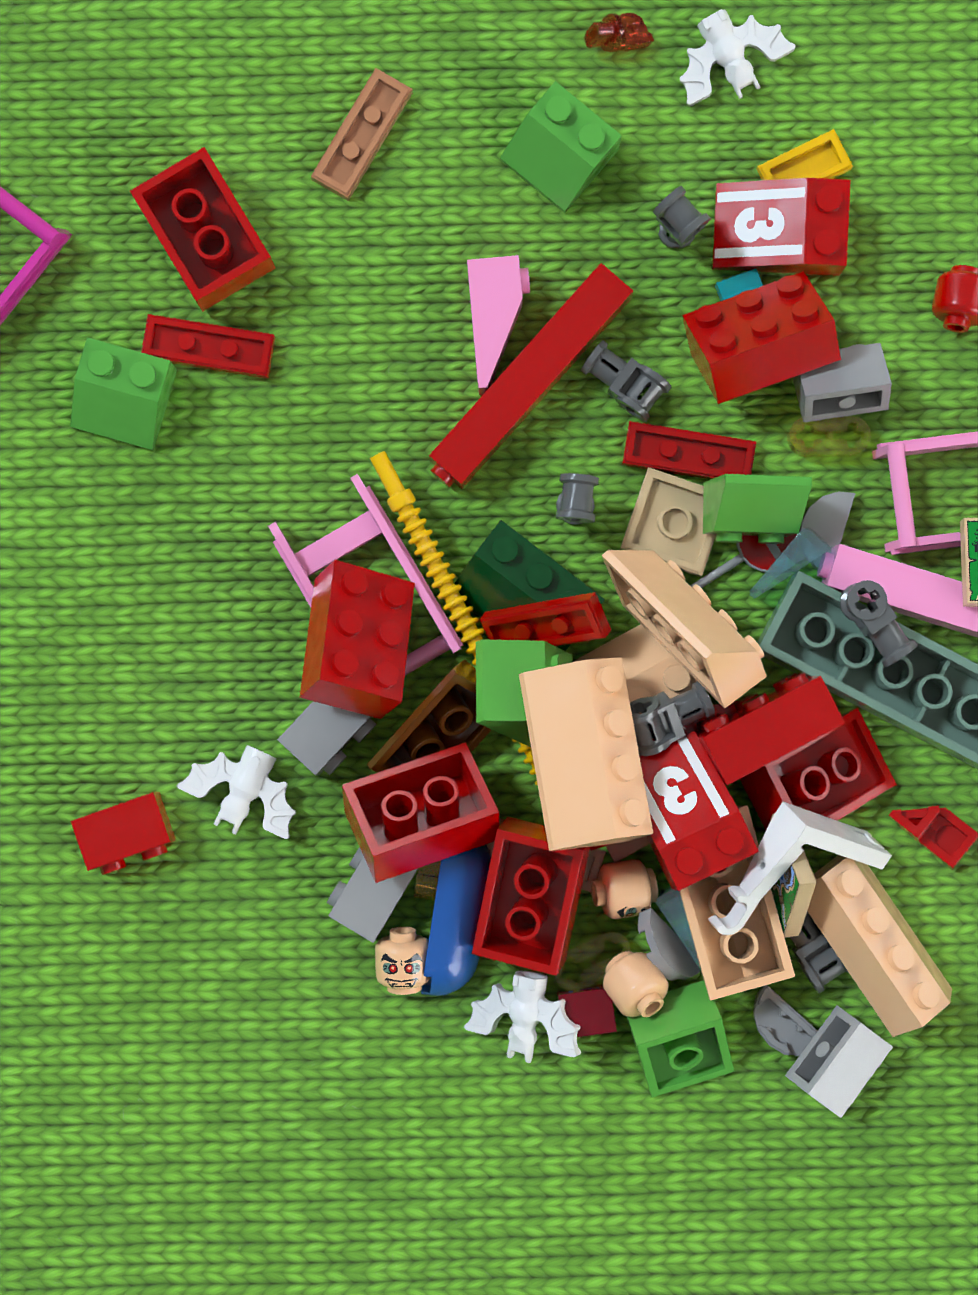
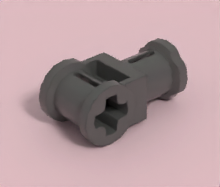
M679 186L665 197L653 211L656 215V220L659 222V238L668 248L683 249L689 246L694 240L695 235L711 220L707 213L701 214L685 197L686 190L682 186Z
M604 340L597 345L580 370L585 375L588 373L593 374L609 386L607 394L614 398L624 410L643 422H647L650 418L648 412L661 394L668 393L672 388L669 382L653 369L641 365L633 358L628 363L608 349V343ZM649 387L642 399L638 400L645 388Z
M560 474L559 481L563 483V488L556 502V519L563 520L572 525L595 522L596 515L593 514L595 507L593 489L599 485V478L585 474Z
M871 580L861 581L848 586L842 592L840 597L842 613L849 620L855 622L864 637H870L883 656L881 662L884 667H888L900 660L918 646L914 639L908 640L895 621L897 615L888 604L887 594L879 583ZM868 593L871 597V600L867 603L868 609L858 610L855 605L860 599L858 594Z
M698 681L692 684V689L671 699L663 691L653 697L640 698L630 703L640 756H650L662 752L672 742L686 736L683 729L684 726L703 717L708 720L715 717V710L705 688Z
M807 912L802 926L807 933V937L802 929L799 936L790 937L796 946L792 951L797 957V962L817 993L820 994L824 991V985L842 973L849 972Z

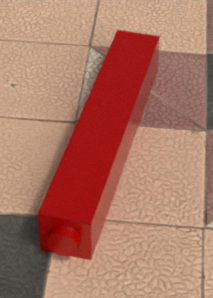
M600 263L431 452L429 459L434 465L430 470L431 473L447 487L450 488L455 483L459 488L463 489L629 303L633 290L605 265Z

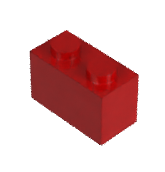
M152 792L70 821L87 871L100 868L102 875L127 867L125 858L141 853L142 859L145 861L168 853L165 844L176 841L160 792Z

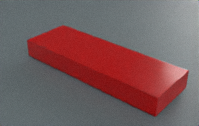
M148 314L141 353L170 360L174 364L269 379L276 337L274 334Z
M629 421L622 465L648 469L649 467L662 472L705 479H714L724 474L751 475L757 441Z
M596 592L487 611L479 619L489 640L546 641L554 646L606 638L611 632V627Z

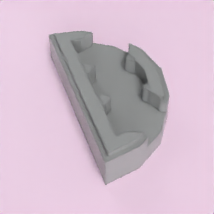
M838 491L822 496L804 514L799 530V541L804 555L811 562L814 569L818 570L825 551L831 553L832 548L841 543L855 493Z
M649 908L639 913L638 931L639 934L645 932L647 943L651 949V952L646 953V956L660 969L665 978L671 981L676 979L686 980L698 974L701 968L697 955L655 911Z
M761 986L755 997L753 1010L757 1031L769 1046L782 1054L800 1056L817 1033V1030L769 986Z

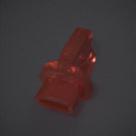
M628 12L620 16L616 13L607 14L602 21L594 22L584 36L585 44L588 48L601 47L606 52L642 49L649 47L654 41L643 19L634 13Z

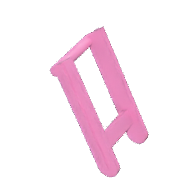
M978 431L877 444V449L872 451L873 460L888 458L898 540L884 544L885 552H891V555L961 547L960 532L916 537L905 456L978 447Z
M356 474L350 479L369 511L297 553H294L276 521L268 525L276 539L273 544L310 607L314 585L309 576L327 567L334 559L339 560L381 534L384 535L409 580L415 583V590L442 634L407 655L406 676L450 649L455 653L461 649L460 647L463 646V643L371 487H365L359 475Z

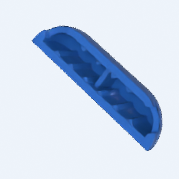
M487 844L441 860L424 976L431 977V979L422 985L421 994L442 996L453 993L462 988L472 978L477 969L480 956L472 954L491 862V854Z

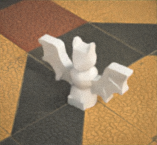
M721 9L702 19L697 27L706 43L697 49H687L690 63L687 71L680 77V83L685 86L687 91V106H693L711 95L710 71L715 63L724 67L727 81L732 84L738 98L741 99L743 97L741 93L742 88L752 83L756 89L761 88L753 73V66L744 57L745 47L756 48L769 61L775 62L793 52L795 44L785 39L779 24L769 27L763 26L754 19L753 15H750L747 21L739 27L732 25V21L725 9Z
M247 745L242 754L241 761L238 763L230 761L223 752H220L211 763H193L189 776L177 785L179 789L197 798H203L214 786L227 781L229 782L230 793L223 799L220 806L221 810L214 825L218 826L222 819L234 824L232 833L236 835L243 819L249 813L250 802L259 796L263 801L265 810L263 828L281 838L288 839L290 837L289 823L293 815L296 814V810L292 809L286 800L285 793L288 783H277L269 779L268 774L276 758Z
M516 971L513 977V991L504 989L498 983L492 986V991L488 998L471 1003L473 1007L472 1016L469 1022L464 1025L465 1030L483 1035L490 1034L496 1030L501 1017L509 1013L513 1024L508 1034L507 1058H512L515 1052H519L525 1055L527 1063H531L534 1044L537 1041L535 1028L539 1022L544 1025L548 1033L549 1047L553 1053L569 1057H576L581 1054V1050L577 1045V1033L581 1027L567 1017L564 1006L565 999L553 1002L545 998L544 994L548 977L544 974L532 971Z

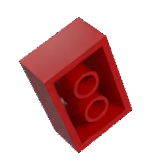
M205 147L130 190L202 312L276 269L271 256Z
M804 271L785 276L778 281L753 290L741 292L734 297L702 306L698 310L682 315L691 356L718 404L841 360L835 320Z
M334 559L314 581L299 698L378 719L383 718L399 705L403 697L415 583Z
M805 672L798 675L793 673L772 684L775 692L769 695L766 692L760 695L758 693L752 694L734 704L737 709L735 713L729 716L727 713L722 715L717 713L714 718L709 720L706 718L696 724L699 730L696 732V735L725 785L739 780L845 724L821 676L807 677Z
M466 742L342 785L345 815L375 883L495 841L497 828L499 827V810Z
M507 817L497 828L472 954L557 976L567 958L590 846L549 851L544 825Z

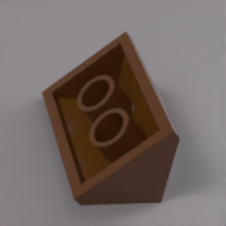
M465 659L456 665L369 761V768L378 773L465 742L470 752H472L491 731V729L476 723V669Z

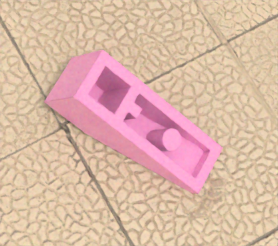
M519 255L467 260L479 395H483L491 386L522 308V294L530 293L528 267L520 268Z

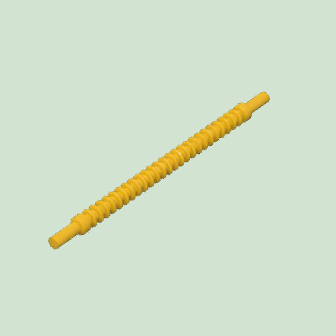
M385 451L371 457L370 460L390 497L387 499V503L392 512H398L397 522L405 524L403 533H409L411 536L408 543L416 545L417 550L414 551V554L416 556L421 555L423 560L420 562V566L428 568L426 577L434 579L431 587L439 589L440 594L437 595V598L445 600L446 604L443 606V610H450L452 615L449 617V621L457 623V627L454 630L455 632L462 633L463 637L460 640L462 643L468 644L469 648L466 650V653L473 654L475 659L472 661V665H476V642L483 639L482 634L485 630L477 628L476 623L479 621V618H472L470 612L473 610V607L465 605L464 601L467 600V596L459 594L462 586L454 584L453 579L456 575L454 573L449 574L447 570L450 567V563H444L441 559L444 556V552L436 550L439 542L431 540L430 535L433 533L431 529H425L424 524L427 523V519H420L418 514L421 512V508L414 507L413 503L416 501L414 494L410 488H404ZM520 743L521 747L518 748V752L525 753L526 758L523 762L524 764L530 763L532 769L529 771V774L536 775L532 749Z

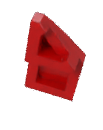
M929 806L928 808L902 811L899 809L892 810L889 814L890 819L952 870L978 840V833L946 807Z

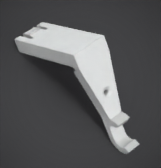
M782 802L774 814L758 846L759 852L754 855L740 886L728 887L729 894L736 900L735 905L726 917L718 918L714 915L709 917L708 920L722 935H732L741 930L760 900L804 851L801 848L804 844H809L882 870L892 855L887 850H884V847L868 831Z

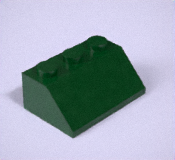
M502 520L499 521L475 552L454 583L455 585L460 584L462 586L459 594L467 596V600L464 601L467 607L472 606V611L479 617L487 611L595 592ZM597 594L600 604L602 605L605 599L601 597L599 594ZM571 644L559 645L556 647L566 651Z

